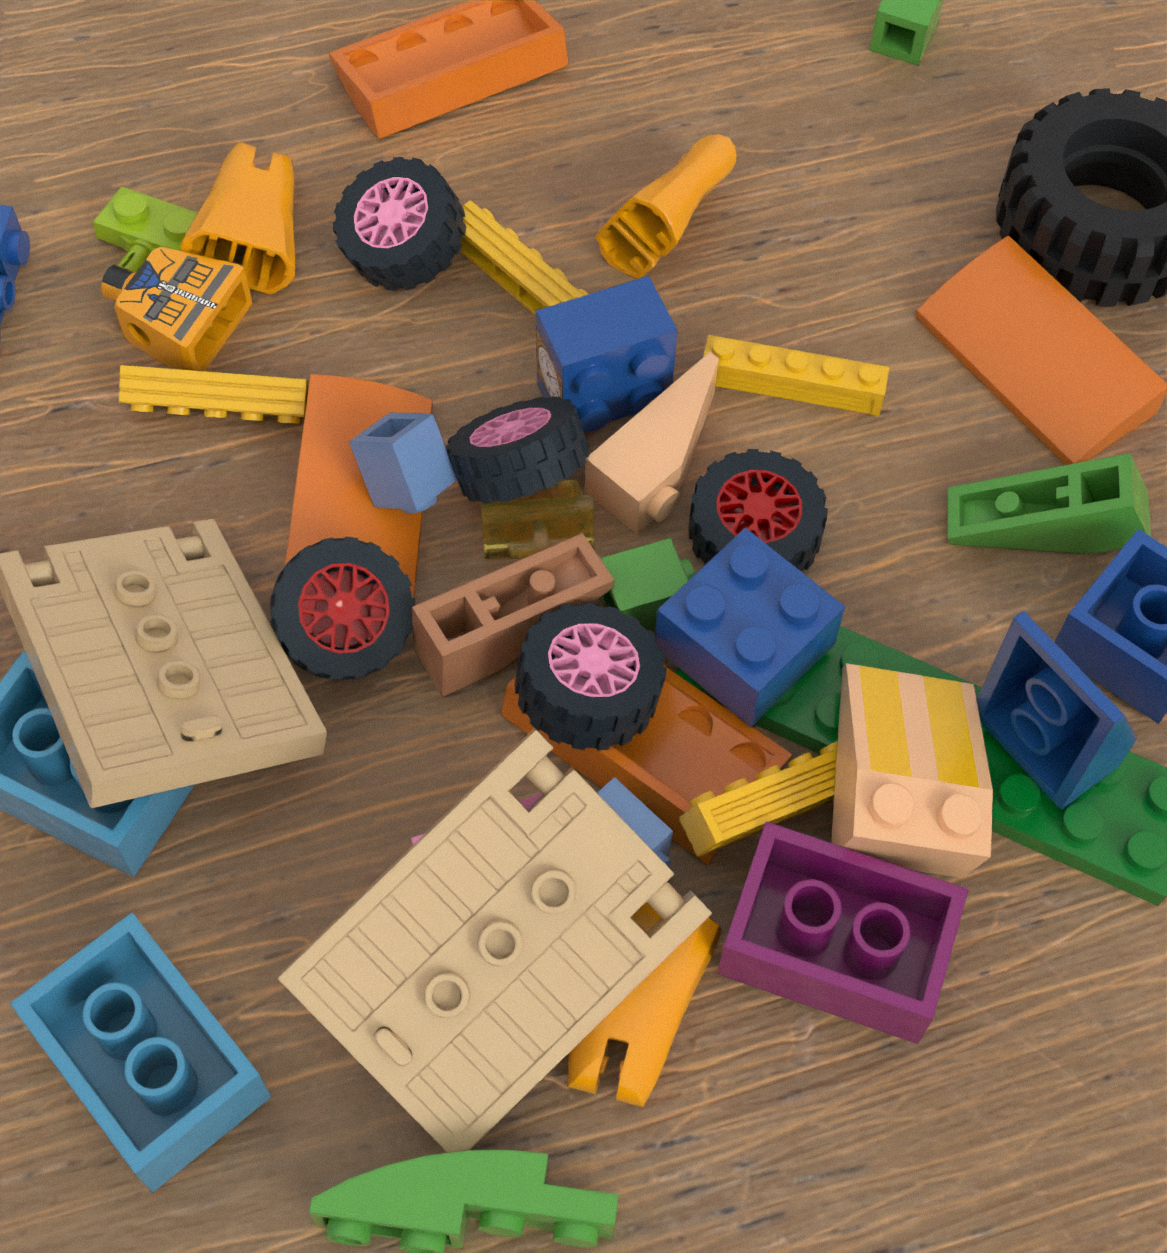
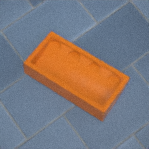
M469 0L329 52L331 64L343 87L366 124L378 139L569 66L564 28L535 0Z
M1009 235L958 271L916 311L915 318L1065 465L1088 461L1158 413L1167 394V383Z
M310 375L285 566L289 560L308 545H313L320 540L332 537L333 539L354 537L366 543L372 542L380 546V550L388 556L392 555L400 563L398 566L403 574L408 575L412 584L410 586L412 598H415L423 511L407 514L402 509L374 507L349 441L390 412L432 414V399L398 387L368 380L333 375Z
M664 665L663 667L666 668V678L654 716L650 718L648 727L641 735L635 734L631 742L622 746L620 744L610 746L608 750L597 751V748L579 750L563 742L558 744L548 739L549 735L542 730L538 731L553 746L551 752L599 787L603 788L615 777L673 830L672 840L694 856L696 854L693 845L690 843L686 830L683 829L679 821V817L692 808L689 801L708 791H713L715 797L725 793L723 790L725 786L742 778H746L748 783L757 780V774L775 765H779L782 771L786 768L793 755L754 727H749L734 713ZM515 676L507 684L501 715L529 734L534 727L530 724L528 715L526 713L522 714L518 705L519 694H515ZM725 846L697 858L709 865Z

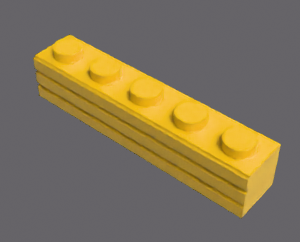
M472 200L463 205L465 212L463 222L466 225L465 236H462L460 242L462 244L460 252L535 316L537 310L588 295L585 290H578L568 282L565 274L560 269H553L543 261L542 256L536 249H529L519 241L518 236L512 229H505L500 225L488 209H481Z
M708 335L703 357L711 352L719 358L716 387L880 416L890 368L888 366Z
M120 365L119 403L131 404L130 411L153 412L155 405L167 406V414L190 415V408L204 409V417L226 418L227 411L241 412L242 420L263 421V414L278 415L277 422L300 424V417H305L310 379Z
M838 741L822 748L819 751L820 756L813 758L810 752L791 760L788 763L789 768L781 771L779 765H775L757 774V780L748 783L746 778H742L723 788L725 793L715 797L713 791H708L689 801L692 808L680 816L679 821L683 829L686 830V835L693 845L696 856H701L763 830L765 822L776 825L834 801Z

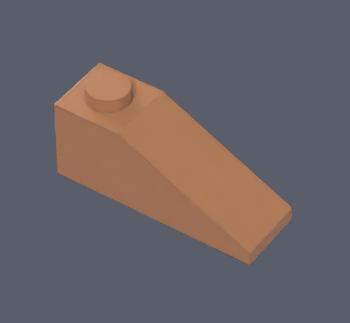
M581 533L413 606V650L439 693L444 697L499 672L518 658L521 653L522 643L525 642L527 631L532 624L536 625L539 622L540 616L548 611L551 613L559 610L560 606L568 604L579 606L583 605V603H593L614 587L615 580L584 534Z

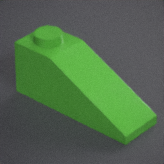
M1131 453L948 487V540L951 545L1094 554L1122 549L1138 529L1151 536L1148 490Z

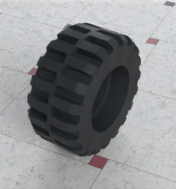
M1110 88L1093 89L1089 92L1088 96H1082L1080 92H1076L1059 99L1058 105L1052 102L1036 112L1033 119L1025 123L1018 133L998 194L999 200L996 206V221L1001 228V239L1009 235L1080 303L1083 298L1096 300V306L1114 307L1118 301H1126L1127 306L1148 302L1151 294L1155 299L1167 295V101L1156 97L1154 101L1140 97L1141 92L1127 89L1122 94L1110 93ZM1100 185L1120 190L1136 199L1146 210L1125 211L1106 207L1086 197L1075 186Z

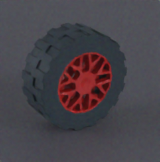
M747 449L745 453L737 454L733 452L727 454L725 459L718 463L714 461L707 467V473L704 476L700 475L695 484L694 494H692L688 533L689 539L693 541L692 550L696 558L700 557L705 566L744 528H747L800 571L808 570L814 563L815 554L819 552L828 508L824 507L826 502L823 488L820 489L817 485L818 479L811 471L807 472L802 467V463L794 458L790 460L781 456L782 453L771 450L768 453L759 452V449Z
M332 537L320 540L313 545H308L289 560L280 572L273 588L269 607L271 613L270 622L284 652L297 666L315 676L326 679H358L380 671L389 665V662L395 656L400 654L405 647L404 643L408 635L411 634L413 629L412 607L415 606V598H412L410 586L412 584L408 575L403 574L398 566L400 563L392 555L388 556L380 550V546L372 542L366 543L354 537L337 539Z

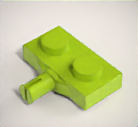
M121 186L95 218L93 226L97 239L120 246L127 252L118 265L137 272L153 249L166 247L181 251V242L198 212Z

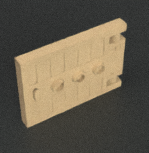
M214 519L193 522L191 537L175 539L170 527L165 526L44 546V561L28 564L23 563L19 551L0 553L1 594L90 808L323 755L327 731Z
M536 728L522 739L281 971L277 978L447 1153L469 1151L712 914L709 908L691 890L682 897L667 882L674 875V872L573 767L565 774L559 770L546 756L553 749V746ZM524 776L543 794L529 808L510 791ZM646 902L662 917L648 932L632 917ZM381 1027H388V1028H390V1030H388V1029H386V1028H382V1029H380V1030H378V1029L381 1028Z

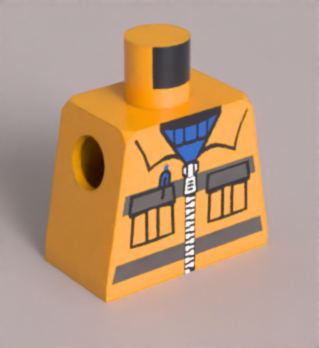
M166 247L153 249L137 272L116 264L110 266L105 272L101 283L102 295L116 301L114 308L123 335L128 342L171 369L206 371L253 304L244 266Z

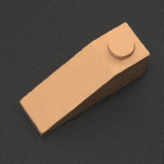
M711 352L706 354L585 459V492L636 534L640 533L653 520L661 522L666 519L680 501V492L715 393L719 358Z

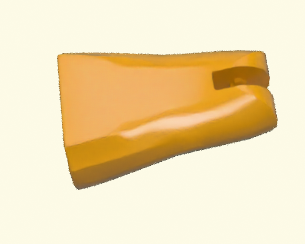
M716 134L700 139L681 157L673 169L636 193L607 221L595 237L600 246V252L609 265L624 274L639 279L657 264L661 256L665 257L679 243L700 201L730 174L736 163V149L730 138Z
M238 142L225 157L212 188L188 228L180 247L183 252L233 263L237 246L244 247L245 253L241 266L245 267L249 289L271 295L287 287L295 279V175L291 157L273 152L269 167H266L265 170L256 168L255 163H253L256 146Z
M647 902L632 915L646 932L662 918ZM708 917L569 1053L567 1087L595 1095L602 1074L610 1059L607 1054L611 1039L625 1042L629 1045L625 1060L620 1062V1080L616 1101L644 1107L662 1071L684 1013L718 943L722 930L717 922Z

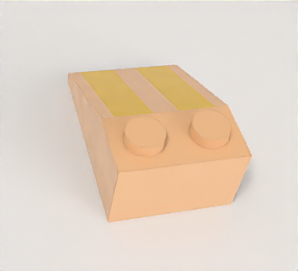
M846 663L842 668L831 843L913 871L958 878L965 877L991 858L993 788L974 684Z

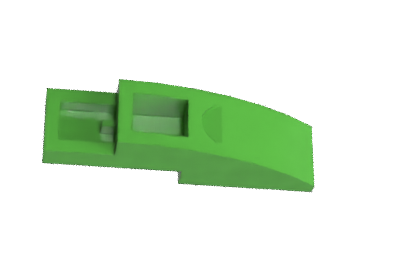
M469 1150L422 1156L385 1165L347 1179L312 1197L309 1214L317 1228L326 1229L325 1238L329 1241L351 1246H369L371 1235L400 1239L399 1249L407 1253H444L445 1246L463 1249L467 1219L480 1220L478 1229L492 1235L521 1237L523 1236L524 1227L553 1231L552 1240L563 1245L594 1248L597 1247L598 1237L613 1240L619 1194L547 1184L549 1170L548 1153L515 1150Z

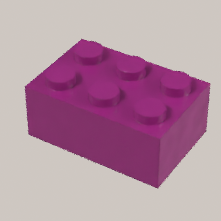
M765 822L722 950L717 974L918 1044L934 1018L969 889Z

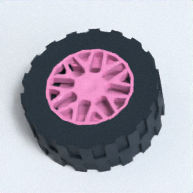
M393 157L391 161H379L373 164L374 167L367 171L363 170L355 176L357 179L350 186L347 185L342 192L343 197L340 203L336 204L334 211L336 220L333 222V232L337 236L335 241L349 262L370 284L376 287L381 285L386 290L396 291L397 288H405V290L414 289L416 285L424 282L427 284L436 279L434 276L442 270L445 271L452 264L450 261L454 255H458L462 247L460 243L462 236H465L466 225L463 222L465 212L449 184L431 164L427 166L421 159L414 157L412 160L404 159V157Z
M539 397L527 401L522 400L494 409L483 416L473 419L466 426L459 428L457 433L449 438V445H446V451L463 496H467L469 501H481L482 503L512 501V499L524 498L540 490L555 486L559 481L572 476L574 471L586 463L585 459L590 455L575 404H572L571 400H563L561 397Z
M583 603V605L579 606L568 604L560 606L559 610L551 613L548 611L540 616L539 622L536 625H531L526 633L525 642L522 643L515 679V694H519L518 705L522 714L526 713L528 715L530 724L537 731L542 730L549 735L548 739L558 744L563 742L572 745L574 749L597 748V751L608 750L610 746L616 744L622 746L631 742L632 737L637 733L641 735L648 727L650 718H653L666 678V668L663 667L665 655L663 649L657 646L655 635L650 629L646 630L641 626V621L634 616H627L619 612V609L607 606V608L595 606V603Z

